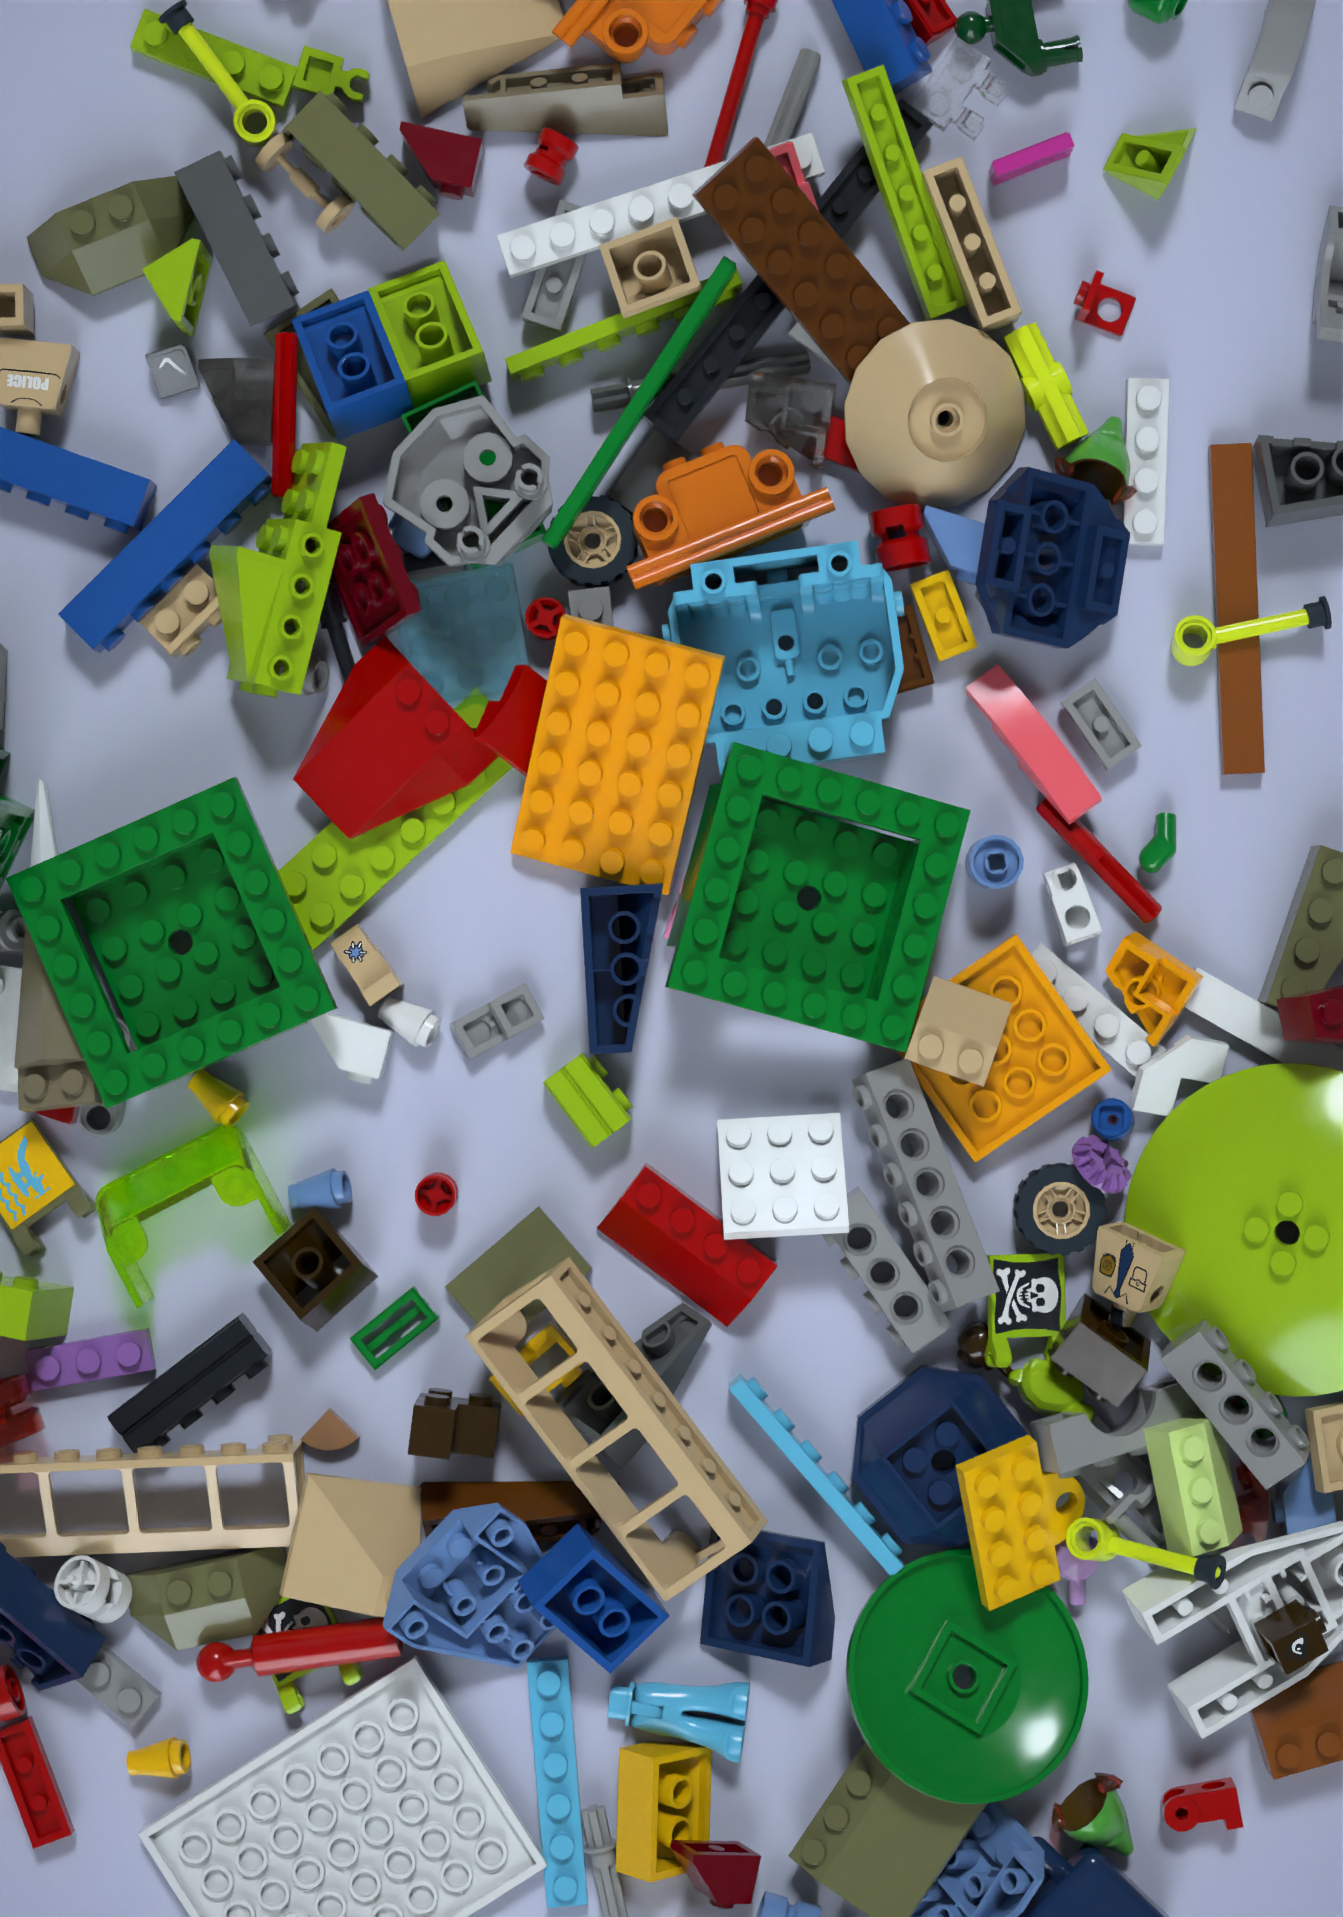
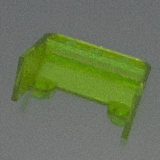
M224 1124L217 1126L111 1181L98 1191L95 1204L106 1250L136 1308L155 1298L137 1263L148 1249V1237L141 1221L213 1184L221 1200L230 1206L240 1207L258 1199L277 1235L293 1226L245 1133L239 1127L232 1125L227 1128Z

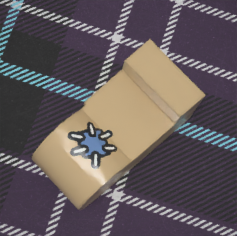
M356 924L331 942L332 948L354 979L369 1006H374L404 985L377 945L373 944L359 924Z

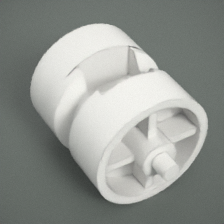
M79 1555L69 1559L60 1568L55 1579L54 1592L56 1599L62 1606L99 1623H111L120 1618L127 1610L132 1597V1586L128 1577L122 1572L106 1566L89 1556Z

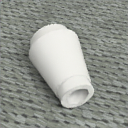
M390 996L381 1005L377 1016L378 1019L384 1021L385 1024L414 1047L421 1045L428 1048L437 1036L442 1023V1019L435 1016L434 1010L398 999L395 1000Z

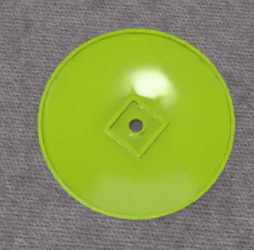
M1303 1063L1266 1064L1243 1069L1211 1082L1178 1105L1156 1129L1135 1167L1128 1191L1125 1222L1186 1250L1163 1304L1159 1308L1148 1312L1171 1342L1203 1319L1207 1321L1211 1328L1214 1326L1218 1327L1229 1341V1350L1238 1360L1244 1359L1251 1366L1256 1375L1255 1381L1265 1393L1269 1391L1273 1395L1298 1397L1339 1392L1343 1390V1071ZM1292 1221L1298 1226L1300 1236L1296 1243L1285 1244L1278 1239L1276 1228L1280 1222ZM1202 1364V1367L1215 1376L1222 1374L1221 1369L1216 1364Z

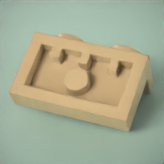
M198 564L139 622L171 656L178 658L181 654L185 657L190 655L201 644L203 639L200 635L210 625L215 628L222 623L215 582Z

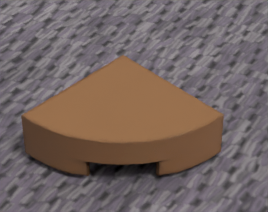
M329 1408L300 1440L313 1448L332 1451L352 1444L359 1438V1435Z

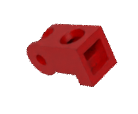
M1231 1777L1174 1787L1167 1790L1161 1798L1160 1808L1165 1821L1171 1829L1178 1832L1191 1830L1197 1823L1223 1820L1227 1830L1243 1828L1237 1789Z

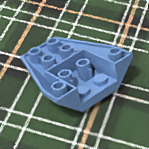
M499 1503L452 1510L395 1571L383 1621L384 1629L412 1648L519 1668L557 1628L532 1607L518 1583V1580L544 1556L525 1522Z
M1000 1801L988 1803L911 1917H1018L1023 1913L1044 1880V1849Z

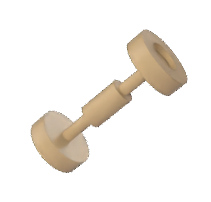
M284 133L276 135L260 150L256 156L255 163L264 172H268L280 164L290 174L288 179L309 200L314 198L324 208L316 220V225L325 234L330 233L347 218L354 204L344 194L329 203L319 193L321 188L302 168H295L285 158L292 149L293 142Z

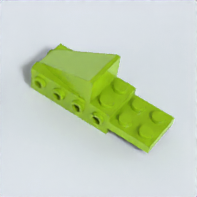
M334 442L302 443L301 449L296 451L292 461L291 469L294 473L292 489L286 491L282 500L281 510L284 513L283 519H267L266 524L261 526L256 539V547L259 549V552L241 546L211 545L209 556L230 660L226 679L240 682L238 688L240 691L277 698L278 692L301 695L341 537V532L327 529V524L347 449L346 446ZM302 581H303V582H304V590L299 594L300 589H301V585H302ZM291 626H294L293 632L289 634ZM281 666H283V667H284V670H283V672L279 675L280 668H281Z

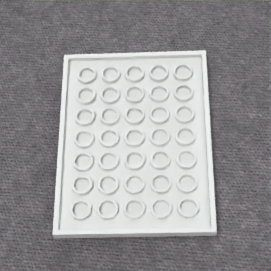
M417 1655L409 1658L142 1828L138 1833L139 1838L190 1917H468L548 1866L540 1847Z

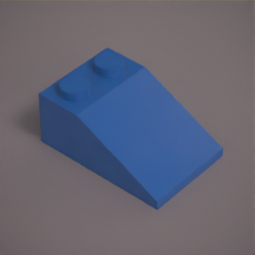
M368 290L291 319L338 441L401 417L400 415L414 409L406 382Z

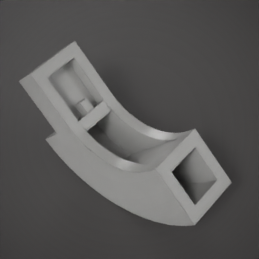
M1269 0L1264 13L1261 31L1234 103V109L1270 121L1274 120L1286 86L1289 85L1296 67L1316 0Z
M1329 205L1317 261L1312 324H1317V339L1337 343L1343 342V207Z

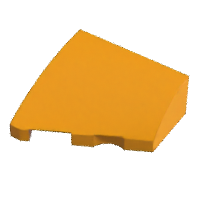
M1137 931L1123 938L1105 969L1112 984L1122 991L1124 1003L1131 1014L1136 1012L1149 1036L1145 1037L1146 1040L1154 1047L1167 1034L1204 977Z

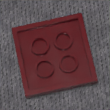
M374 493L359 497L327 524V529L341 532L331 575L334 581H338L337 590L361 648L379 642L384 636L393 632L422 611L419 604V592L416 586L410 582L405 570L402 550L394 543L389 531L388 517L382 505L378 504Z

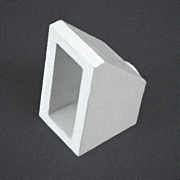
M329 1012L311 1020L338 1069L348 1071L347 1079L371 1084L372 1078H383L395 1033L393 1029Z

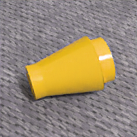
M204 1069L198 1071L187 1085V1088L195 1094L216 1124L222 1123L227 1128L234 1125L249 1107V1102L244 1099L245 1094L210 1075Z
M171 1737L144 1748L129 1751L126 1758L127 1770L131 1776L146 1775L179 1778L181 1774L188 1773L190 1770L191 1753L189 1745L184 1739L178 1740L176 1737Z

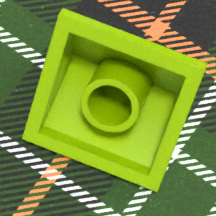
M194 238L142 269L172 320L185 336L193 338L213 257L201 240Z

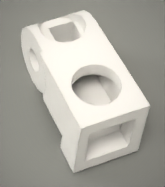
M1071 863L1044 872V884L1053 905L1052 910L1064 947L1099 936L1103 930L1077 865Z

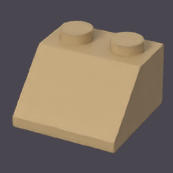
M677 217L599 245L623 318L702 290Z
M934 975L904 1059L984 1087L1012 1003Z

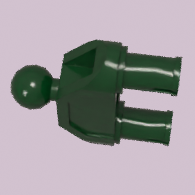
M988 0L985 8L987 16L983 17L978 12L967 11L961 14L955 22L954 31L961 42L975 44L980 42L986 33H990L993 49L1021 72L1031 77L1043 75V73L1047 72L1048 67L1083 62L1082 47L1078 48V45L1081 44L1079 35L1043 43L1042 39L1038 38L1031 0Z

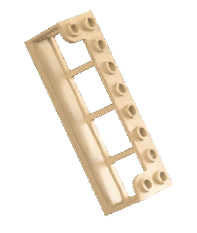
M567 1257L504 1297L464 1336L664 1601L671 1599L751 1544L768 1522L570 1257ZM535 1299L542 1301L577 1348L576 1353L539 1379L515 1348V1345L525 1336L527 1331L526 1320L520 1310ZM582 1362H587L628 1417L590 1445L587 1444L546 1389ZM632 1429L640 1431L678 1482V1485L641 1511L637 1510L596 1455ZM683 1495H687L720 1537V1540L700 1549L686 1532L676 1530L667 1535L661 1542L646 1521ZM710 1556L708 1559L697 1565L701 1560Z
M290 1434L268 1436V1442H263L257 1449H246V1443L233 1442L221 1444V1450L204 1451L203 1444H188L179 1446V1452H163L162 1446H144L137 1448L138 1453L121 1454V1448L109 1447L97 1449L96 1455L80 1456V1450L64 1449L55 1451L54 1457H38V1451H20L12 1454L6 1453L5 1446H0V1474L33 1472L38 1475L46 1528L44 1533L0 1534V1542L6 1547V1552L13 1558L289 1547L305 1480L304 1443L302 1440L293 1441V1437ZM282 1463L284 1466L290 1523L224 1525L217 1466ZM203 1466L205 1468L212 1526L141 1529L134 1478L135 1468ZM120 1470L122 1473L129 1529L59 1532L50 1473L56 1471Z

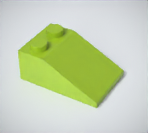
M445 260L368 288L406 382L414 409L475 380L478 386L492 381L483 349Z

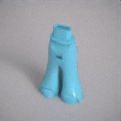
M631 1682L629 1687L611 1685L607 1718L625 1720V1726L628 1727L631 1724L632 1727L645 1732L679 1738L705 1746L729 1761L740 1763L750 1683L731 1682L713 1686H688L659 1682L639 1684ZM684 1711L709 1712L739 1720L686 1714Z

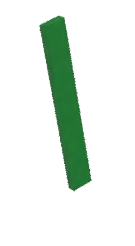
M723 256L545 532L541 540L548 547L558 550L643 418L644 413L654 401L735 275L736 263L726 256Z

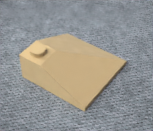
M306 1473L279 1594L282 1597L370 1616L385 1617L395 1571L420 1545L421 1488L413 1485Z

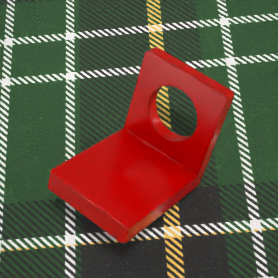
M1096 270L1090 282L1082 280L1073 303L1080 306L1075 320L1120 337L1123 334L1136 297L1100 284L1104 273ZM1107 298L1116 300L1121 306L1120 317L1112 322L1103 320L1098 314L1099 303Z

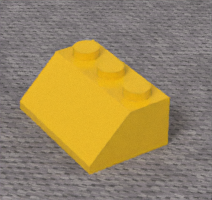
M650 1741L619 1748L616 1872L650 1883L685 1874L670 1849L671 1841L710 1840L711 1749L696 1743Z

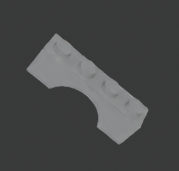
M1170 1378L1136 1389L1135 1403L1129 1417L1121 1426L1107 1433L1097 1429L1085 1413L1064 1411L1029 1423L1033 1439L1037 1442L1041 1470L1057 1473L1058 1478H1070L1082 1474V1467L1093 1463L1095 1467H1103L1117 1463L1119 1461L1118 1455L1128 1452L1133 1456L1148 1453L1144 1428L1200 1412L1199 1407L1175 1378Z

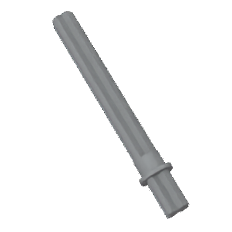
M589 1805L588 1808L580 1810L587 1840L584 1850L585 1853L590 1854L603 1917H628L619 1872H616V1857L614 1853L616 1839L611 1838L605 1806Z

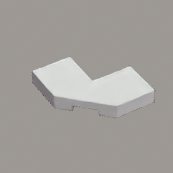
M1191 1035L1184 1036L1173 1044L1174 1047L1156 1059L1151 1058L1138 1067L1128 1106L1135 1111L1168 1116L1173 1111L1181 1078L1207 1083L1221 1078L1229 1045L1223 1041Z

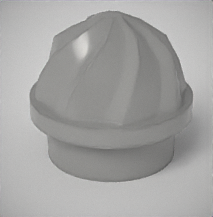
M311 654L301 692L302 695L309 696L314 693H321L327 687L330 676L329 666L316 655Z

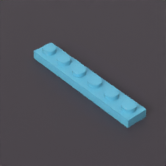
M741 1373L734 1378L728 1385L729 1390L886 1572L891 1576L904 1567L899 1556L903 1549L888 1532L881 1536L872 1524L876 1521L875 1516L863 1502L860 1501L855 1505L845 1494L850 1489L835 1470L828 1474L818 1463L823 1457L808 1439L802 1443L791 1432L796 1426L781 1408L774 1412L764 1401L769 1395L754 1377L747 1381Z
M568 1656L527 1659L542 1855L548 1863V1866L544 1868L547 1908L588 1905Z

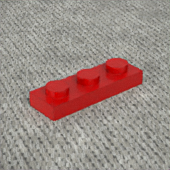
M32 1715L0 1727V1762L33 1849L72 1835L75 1829Z

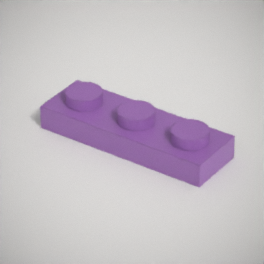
M149 1328L30 1348L25 1351L32 1391L150 1371L156 1368Z

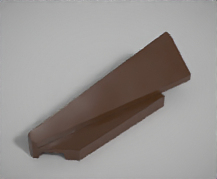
M574 1481L423 1482L420 1485L422 1522L426 1538L452 1510L499 1503L522 1519L537 1544L559 1541L577 1523L591 1536L601 1529V1518L598 1512L575 1485Z

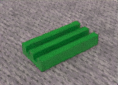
M413 1286L349 1339L373 1369L376 1370L440 1317L431 1309L426 1299H423L419 1294L417 1288ZM412 1299L416 1305L369 1344L366 1345L362 1339L409 1300ZM421 1311L424 1313L426 1318L376 1358L372 1353L373 1350Z

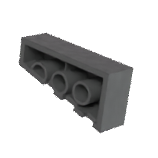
M1258 435L1252 446V455L1266 528L1343 515V441L1337 440L1336 443L1311 441L1310 438L1294 437L1293 440L1277 439L1269 435Z

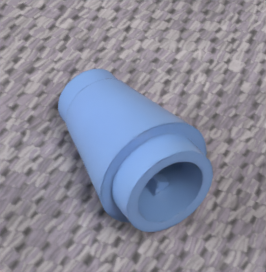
M335 1168L299 1181L296 1184L289 1185L288 1198L290 1205L293 1209L313 1207L341 1209L343 1204L350 1203L352 1200V1188L347 1172L344 1170L337 1172Z

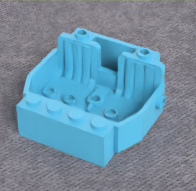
M858 540L690 564L693 590L673 593V600L668 610L669 624L662 625L663 639L666 641L726 656L706 739L709 746L716 745L720 776H722L731 742L812 765L885 755L882 722L889 721L904 671L897 617L905 616L902 592L893 591L892 579L883 569L882 563L861 565ZM848 562L847 568L842 572L835 571L831 566L833 563ZM818 566L819 572L798 575L799 580L788 581L787 570ZM766 573L768 584L758 586L756 581L735 583V577ZM722 579L721 586L716 590L709 589L705 584L707 581ZM783 636H790L794 640V646L789 651H784L778 646V642ZM813 694L820 695L823 699V705L819 709H811L807 705L809 696ZM778 700L782 704V711L778 715H771L767 712L766 706L769 701Z

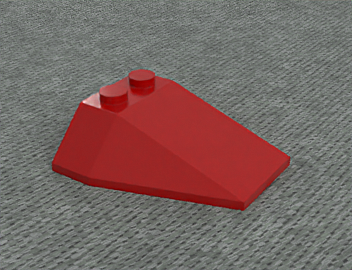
M384 636L354 665L293 780L350 840L468 786L498 756L473 737L475 731L443 699L391 641Z

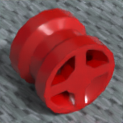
M541 597L535 599L528 606L525 613V622L534 637L542 641H551L557 638L561 617L566 613L559 601L551 597Z

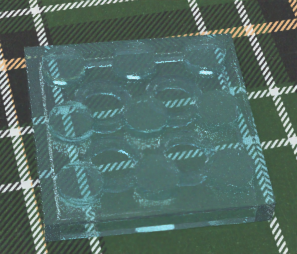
M512 563L503 564L501 567L491 566L411 581L419 592V604L422 611L398 627L401 651L405 658L446 702L504 692L515 665H528L531 668Z

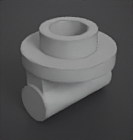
M0 910V952L24 948L26 924L19 910Z

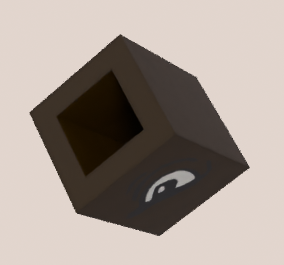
M1296 1599L1254 1623L1267 1656L1286 1676L1329 1651L1322 1635L1327 1632V1629L1321 1617L1314 1609L1308 1612Z

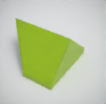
M1197 128L1137 136L1122 133L1103 170L1159 200L1182 160Z

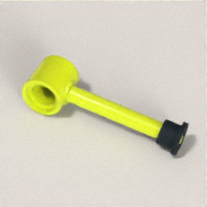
M185 0L177 2L167 9L158 20L161 24L166 23L174 35L180 34L236 111L233 113L234 127L242 140L251 146H265L276 136L278 131V121L272 109L260 100H249L192 24L194 18L185 8L188 3ZM252 113H262L267 118V126L259 134H251L245 129V121Z
M1322 596L1319 597L1318 602L1304 604L1301 610L1216 628L1203 616H1187L1176 626L1170 644L1171 653L1179 663L1186 666H1197L1205 662L1212 649H1216L1217 644L1305 625H1307L1308 629L1320 626L1330 629L1332 626L1331 612L1326 597ZM1189 633L1197 634L1202 638L1204 645L1200 648H1190L1184 643L1182 637Z
M1079 1518L1069 1526L1066 1533V1544L1069 1551L1076 1558L1082 1560L1105 1562L1113 1559L1116 1555H1121L1192 1574L1196 1580L1208 1583V1586L1215 1590L1221 1586L1225 1577L1226 1559L1224 1556L1216 1555L1214 1558L1201 1555L1195 1558L1122 1539L1119 1530L1113 1524L1108 1525L1101 1519ZM1095 1530L1098 1535V1543L1092 1550L1089 1544V1537Z

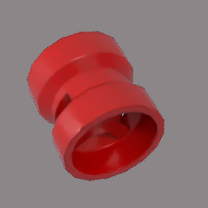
M542 128L537 138L539 147L535 152L528 155L524 167L544 181L560 185L566 175L564 169L566 162L574 159L579 146L557 131Z
M434 1172L427 1175L418 1183L415 1190V1201L418 1208L430 1216H440L447 1213L458 1199L456 1181L450 1175L443 1172Z

